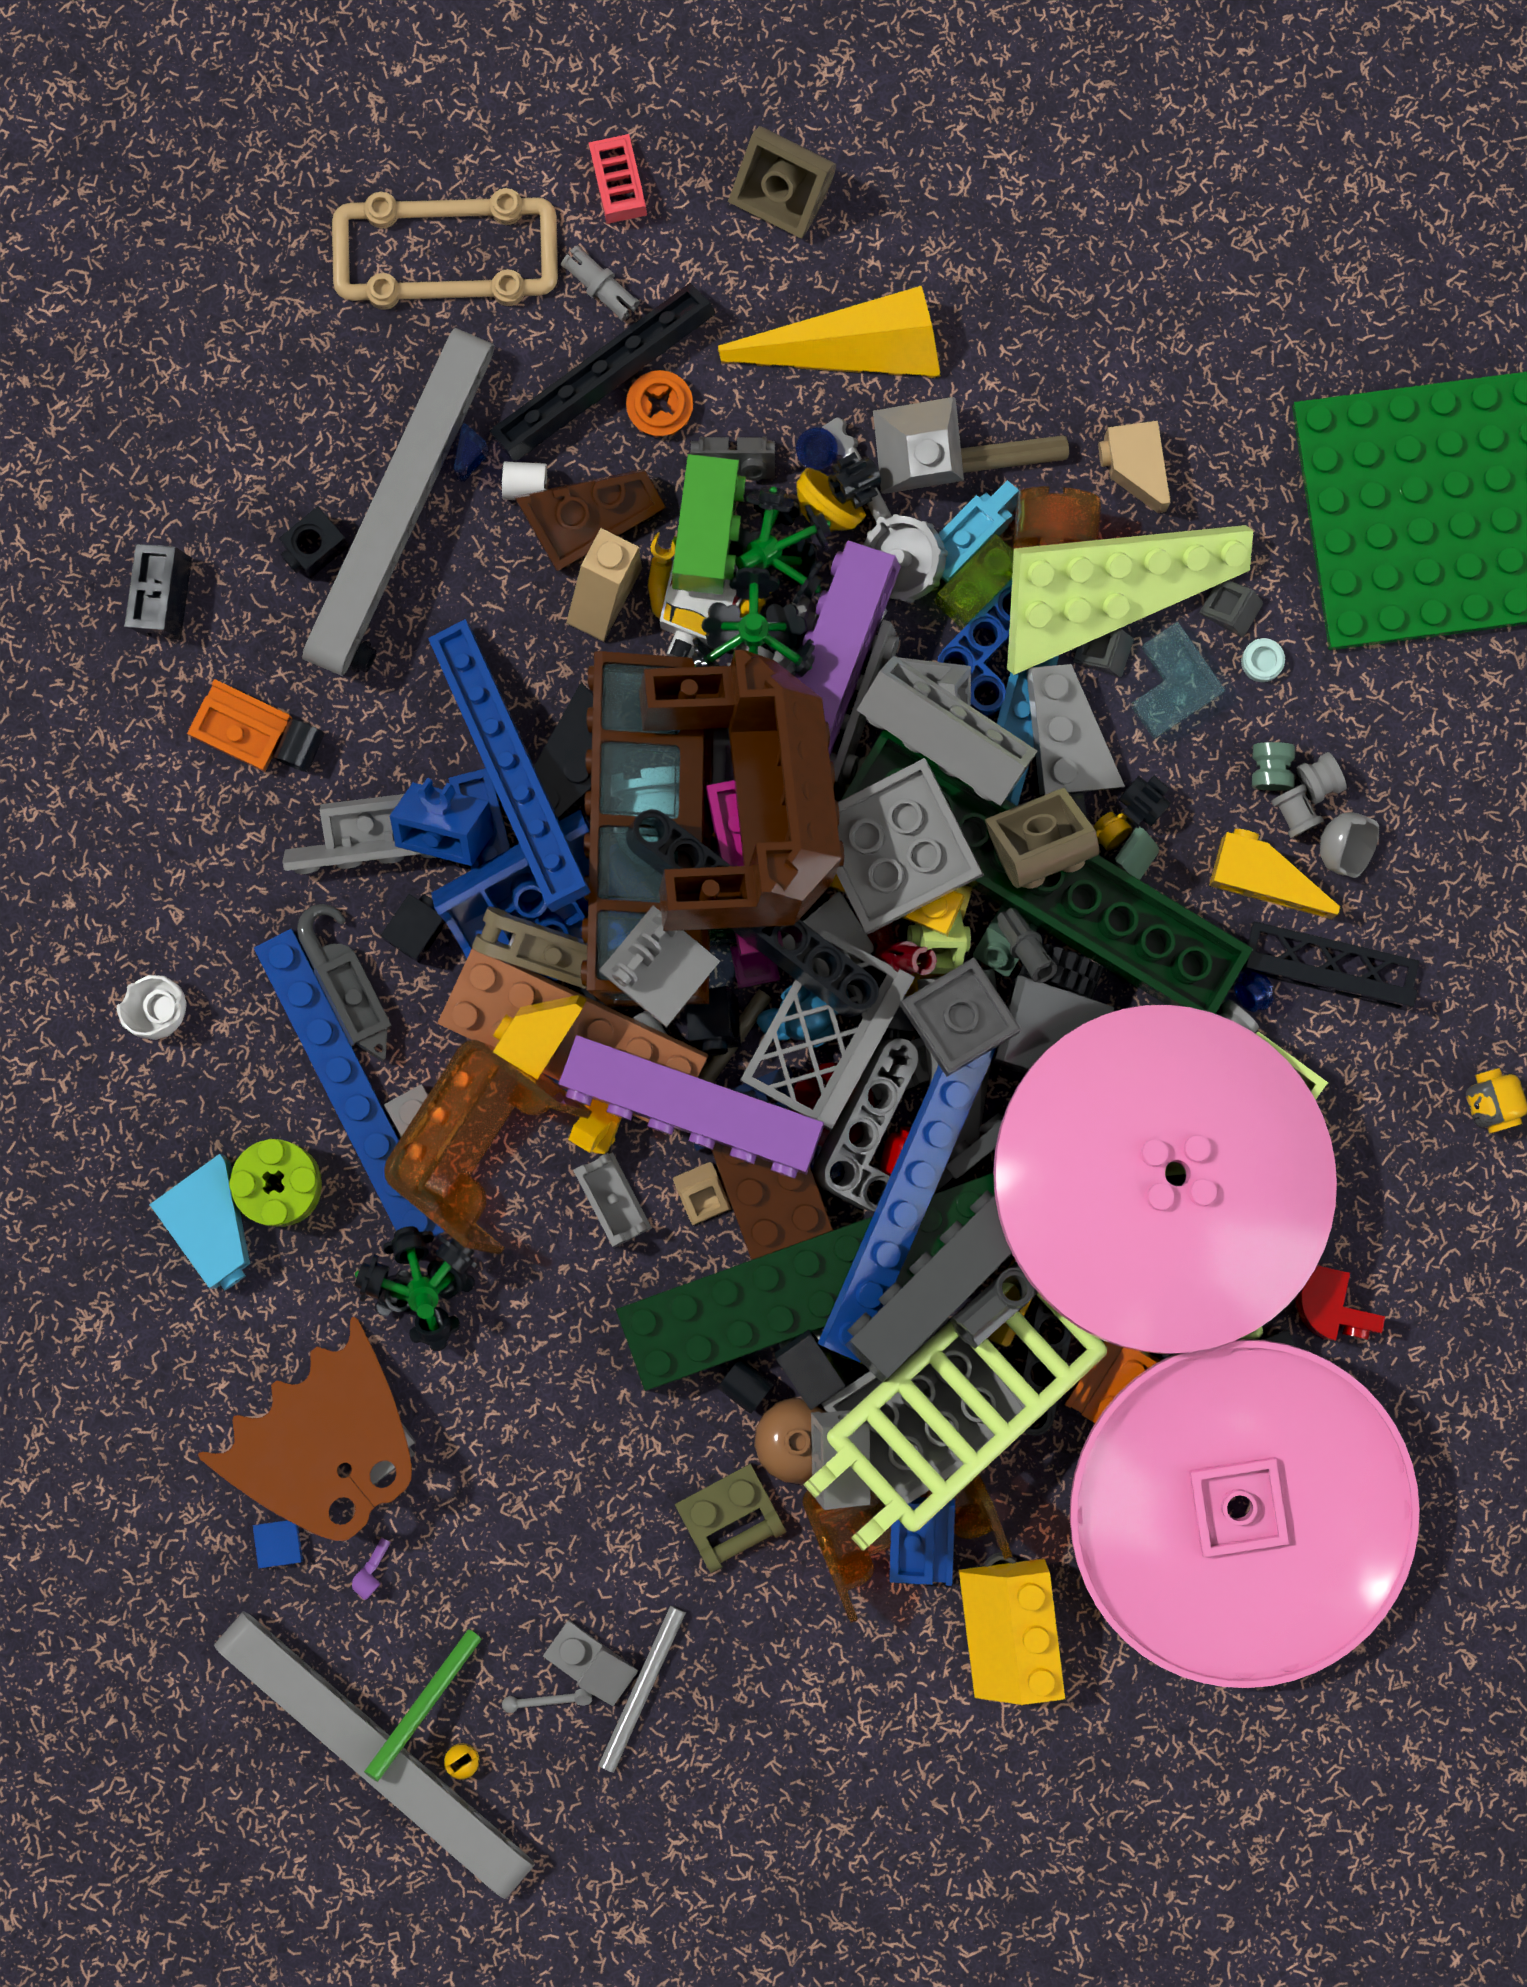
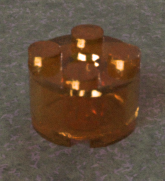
M1049 486L1031 487L1019 491L1016 504L1012 553L1014 554V548L1098 540L1101 516L1100 498L1087 491L1063 487V494H1049Z

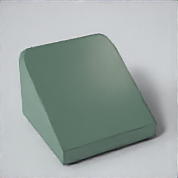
M1140 826L1139 828L1136 827L1112 864L1140 880L1159 853V847Z

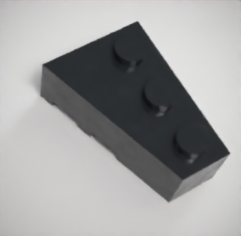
M582 682L534 765L559 821L579 809L585 803L586 791H591V775L587 773L586 752L587 749H592V733H589L587 727V710L589 707H593V694ZM612 715V730L627 731ZM611 742V776L616 775L641 752L639 744Z

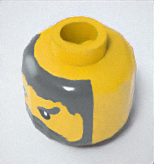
M1500 1068L1475 1075L1477 1084L1470 1086L1466 1090V1099L1475 1125L1479 1128H1487L1490 1134L1522 1124L1521 1117L1527 1114V1101L1520 1079L1513 1074L1502 1076Z

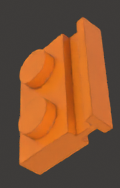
M214 679L211 684L212 687L208 695L205 696L187 734L208 746L266 772L287 723L292 717Z
M1103 1340L1107 1347L1106 1356L1076 1383L1065 1405L1069 1408H1074L1082 1413V1416L1096 1423L1104 1409L1126 1385L1161 1360L1148 1352L1120 1347Z

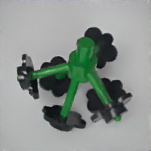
M771 486L761 487L760 491L755 490L752 494H748L746 501L754 504V509L762 513L761 532L752 531L749 533L745 528H740L738 541H731L729 555H736L734 574L742 568L765 569L772 565L782 572L785 580L795 581L796 584L802 585L793 603L797 605L804 596L811 600L815 593L821 591L820 585L824 578L819 576L818 572L824 563L816 558V545L807 543L806 538L815 534L824 551L829 550L826 538L832 536L829 528L831 522L825 519L822 512L814 515L808 504L805 506L812 526L778 541L774 536L770 535L773 526L780 523L792 525L795 518L799 516L801 508L793 499L788 497L784 490Z
M739 569L736 572V578L730 580L729 586L731 589L736 590L737 597L745 600L749 599V614L743 618L739 617L740 608L736 605L726 606L721 602L710 605L708 609L709 617L702 621L701 626L703 631L708 633L706 636L707 644L715 650L711 652L698 637L694 638L693 649L695 653L692 655L695 667L720 666L716 660L741 643L749 647V652L758 654V647L766 643L772 650L778 651L791 660L786 668L787 671L794 676L796 674L800 677L804 676L807 671L811 670L815 660V655L812 654L815 648L814 641L808 639L796 652L791 649L799 645V636L806 632V620L802 616H798V609L792 604L784 607L780 604L770 605L766 610L767 620L758 614V598H768L770 592L776 591L779 588L780 582L776 577L770 576V572L766 569Z

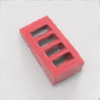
M626 134L589 142L606 224L647 216L630 135ZM624 148V155L601 159L599 152ZM627 163L628 169L604 174L603 168ZM630 178L631 180L629 184L611 188L607 187V182ZM630 192L634 193V198L611 202L610 200L612 196Z

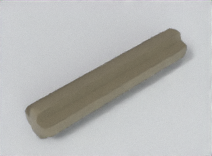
M1062 435L961 448L963 473L1066 460L1069 456V443L1067 437Z

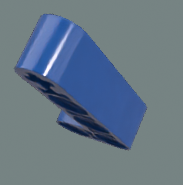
M1012 579L941 651L937 662L944 663L950 658H958L966 666H971V707L986 717H992L997 714L1005 700L1006 690L1003 682L986 664L1009 642L1010 615L1003 610L1002 603L1007 599H1011ZM981 628L989 629L995 635L996 641L990 646H981L974 640L973 633ZM980 687H989L996 693L997 701L992 705H981L975 699L974 692Z

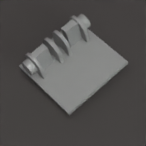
M653 905L601 967L599 972L667 1027L719 964L720 960L684 930L663 931L661 911Z

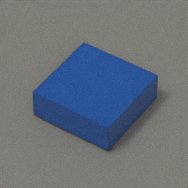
M288 1520L253 1525L258 1569L303 1562L298 1525Z

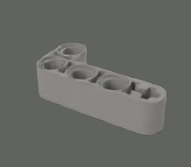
M884 1038L880 1040L830 1131L813 1167V1177L818 1186L864 1210L875 1212L890 1178L889 1175L873 1168L869 1163L918 1064V1051L909 1040L902 1038ZM890 1050H895L894 1055L899 1058L897 1065L893 1064V1059L888 1056ZM878 1072H884L883 1075L890 1076L891 1079L879 1077L877 1074ZM876 1084L882 1091V1099L877 1106L873 1107L868 1101V1092ZM859 1123L863 1129V1138L859 1144L854 1146L849 1139V1131L854 1124ZM839 1161L842 1163L845 1173L843 1179L835 1184L830 1178V1170L833 1164ZM876 1180L881 1187V1194L877 1201L871 1203L867 1197V1189Z

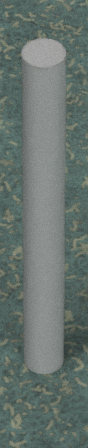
M670 1605L600 1760L599 1767L612 1773L615 1772L686 1612Z

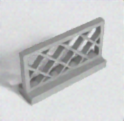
M823 929L820 936L842 950L843 954L848 958L851 955L862 961L863 963L857 964L861 968L871 966L886 974L879 988V996L876 1002L868 1008L867 1012L861 1013L862 1021L858 1028L840 1032L834 1010L826 1004L802 1012L797 994L803 985L795 980L740 1081L804 1116L824 1122V1128L831 1131L915 977L901 969L896 972L887 963ZM813 958L812 967L815 964L817 974L821 977H828L829 972L823 974L819 959ZM853 985L856 996L849 999L852 1002L862 1004L863 994L861 995L859 988ZM794 1002L797 1013L786 1016ZM828 1010L835 1034L811 1041L804 1017ZM799 1019L806 1043L781 1049L777 1036L780 1025ZM853 1035L845 1050L842 1038ZM837 1039L842 1055L838 1065L819 1070L813 1046ZM774 1040L777 1051L765 1054L770 1043ZM808 1048L814 1072L790 1079L783 1055ZM779 1057L785 1081L766 1085L752 1077L761 1061ZM833 1072L826 1087H824L821 1075ZM816 1077L821 1096L812 1110L796 1101L792 1084ZM787 1086L790 1097L776 1089Z

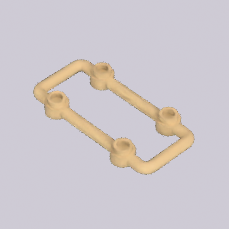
M509 188L499 189L490 199L396 201L392 195L386 192L373 193L366 202L343 204L333 214L334 289L345 300H370L369 302L374 307L381 310L394 307L401 299L494 297L501 305L513 306L518 304L524 296L548 294L554 289L558 280L557 215L555 208L544 198H521L516 191ZM522 215H540V279H523L516 271L506 269L498 272L492 280L398 283L390 274L379 273L371 277L367 284H350L349 220L367 219L372 226L384 229L392 226L398 218L492 216L500 224L511 225L516 223Z

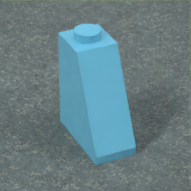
M218 1154L149 1205L207 1286L211 1289H216L221 1285L225 1291L246 1276L242 1269L250 1264L240 1210L234 1202L229 1187L232 1173L231 1163L225 1155Z

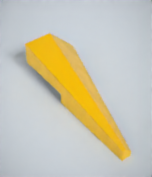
M922 286L718 346L721 363L727 364L738 362L757 364V366L781 365L794 366L799 369L856 373L867 371L899 376L910 374L924 375L928 378L940 377L933 326Z

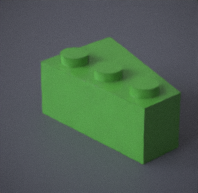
M688 454L672 571V589L723 595L725 580L730 581L734 578L736 555H729L731 541H738L741 516L735 515L736 501L743 502L746 483V476L738 475L739 460Z

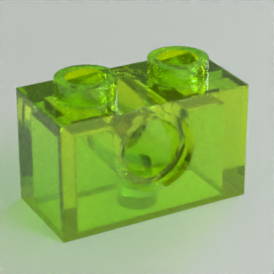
M995 534L937 593L935 604L963 629L1012 579L1014 550Z

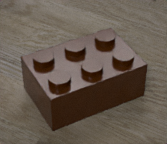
M715 1143L711 1151L751 1260L833 1231L810 1167L807 1175L797 1172L796 1178L793 1179L771 1171L772 1162L756 1157L755 1163L750 1164L729 1156L732 1148Z

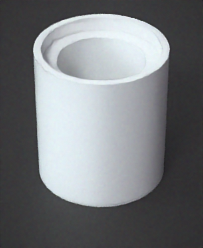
M504 461L502 474L503 500H515L513 496L546 490L544 489V484H547V464Z

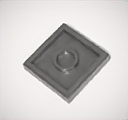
M975 958L970 959L905 998L900 1003L903 1011L946 1077L1011 1039L1022 1030Z

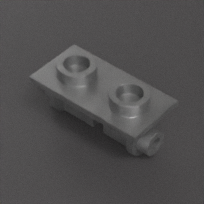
M699 437V441H691L690 454L739 460L738 475L746 476L747 480L775 479V441H766V437H737V450H729V437Z

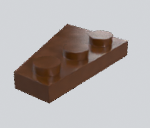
M643 469L513 496L556 571L586 555L600 528L618 536L666 508L648 474Z

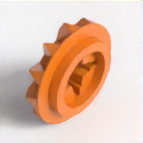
M663 370L651 371L640 376L630 387L626 399L627 413L629 419L639 432H644L655 438L666 435L673 436L683 426H686L693 411L692 393L687 383L678 375ZM670 391L667 406L671 409L673 415L660 410L650 418L653 406L646 394L651 398L654 397L659 400Z

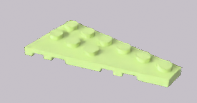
M1246 525L1014 548L1007 670L1013 675L1018 674L1250 571L1253 530Z

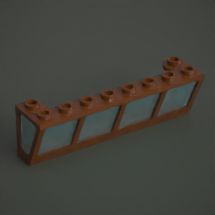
M595 651L594 666H589L588 686L590 691H593V707H589L587 710V727L589 733H592V749H587L586 769L587 773L591 775V791H586L585 811L587 816L590 817V833H586L584 836L585 857L589 859V875H585L584 878L591 893L584 896L585 901H588V917L583 918L582 938L584 943L587 944V960H583L581 964V981L583 986H587L586 990L608 1007L640 1006L601 974L599 970L653 905L661 911L659 888L663 876L630 850L626 842L628 827L641 812L649 809L659 810L711 849L712 818L705 787L712 784L713 729L643 731L639 689L644 669L695 667L693 659L688 657ZM647 824L639 825V832L645 840L649 842L658 841V833L654 827ZM683 851L674 852V860L679 867L692 868L693 862L687 853ZM710 929L684 930L710 952ZM709 976L686 1004H709Z

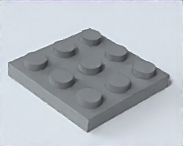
M925 758L838 802L840 814L838 832L839 840H842L844 845L843 867H838L836 874L865 933L870 934L984 876Z

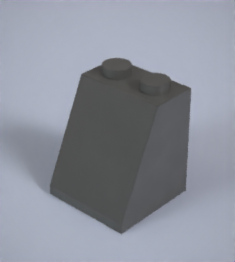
M1018 975L1012 983L1006 1007L1022 1030L1019 1034L997 1047L991 1061V1066L1025 1075L1040 1056L1059 1039L1084 1023L1112 1013L1114 1007L1044 983L1034 982L1030 978Z

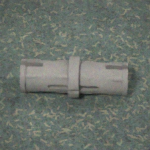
M579 245L575 246L570 252L581 265L576 263L567 254L562 260L561 266L587 287L586 292L591 298L598 297L621 321H625L630 314L628 309L619 301H622L633 312L639 306L640 301L613 279L615 274L609 268H601Z

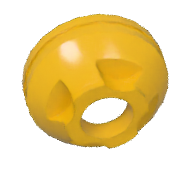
M805 468L796 482L801 513L806 517L807 521L809 519L805 506L809 504L814 515L822 512L825 519L831 522L829 527L831 532L832 530L844 531L856 528L866 516L862 506L854 509L851 500L844 504L840 503L831 492L828 482L829 476L816 469Z

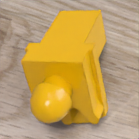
M592 1099L590 1106L584 1105L580 1118L573 1125L568 1140L589 1153L606 1154L610 1146L615 1142V1134L622 1118L607 1113L608 1104Z

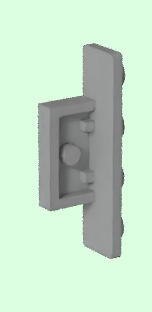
M399 794L320 804L325 844L286 849L283 857V868L285 871L295 870L297 874H308L318 871L321 866L337 865L338 868L349 869L361 865L362 861L379 859L380 863L387 864L399 862L404 859V856L421 854L423 858L436 857L395 847L390 814L404 795Z

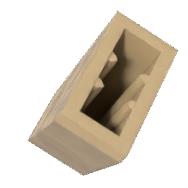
M600 528L579 571L566 622L568 625L602 642L606 640L642 570L638 546Z

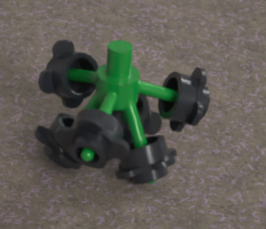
M414 1226L403 1227L394 1233L392 1241L383 1245V1249L386 1254L394 1253L397 1263L409 1264L412 1275L406 1270H399L396 1275L388 1276L390 1267L378 1263L379 1255L374 1254L370 1264L363 1262L360 1270L355 1272V1287L361 1289L360 1301L365 1302L367 1296L377 1299L375 1310L381 1316H388L391 1311L408 1312L412 1309L417 1312L415 1327L409 1332L411 1341L414 1343L422 1342L429 1345L433 1351H441L446 1348L450 1335L459 1330L460 1322L456 1316L448 1317L444 1309L436 1307L439 1301L438 1295L443 1299L449 1300L460 1291L470 1292L474 1288L475 1280L471 1275H468L466 1270L470 1265L475 1269L478 1267L470 1259L475 1251L469 1247V1241L466 1239L461 1241L454 1236L449 1242L440 1235L437 1239L443 1244L435 1254L443 1261H431L427 1266L429 1278L422 1277L419 1261L426 1258L429 1254L427 1243L434 1240L433 1232H419V1229Z

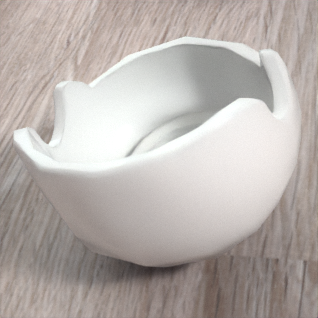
M147 975L127 986L124 1000L117 1005V1013L122 1026L135 1036L158 1040L170 1036L177 1030L184 1018L187 1002L184 992L175 982L166 976Z

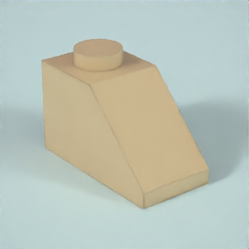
M1158 421L1108 427L1104 441L1098 443L1101 466H1108L1110 478L1155 512H1166L1171 502Z

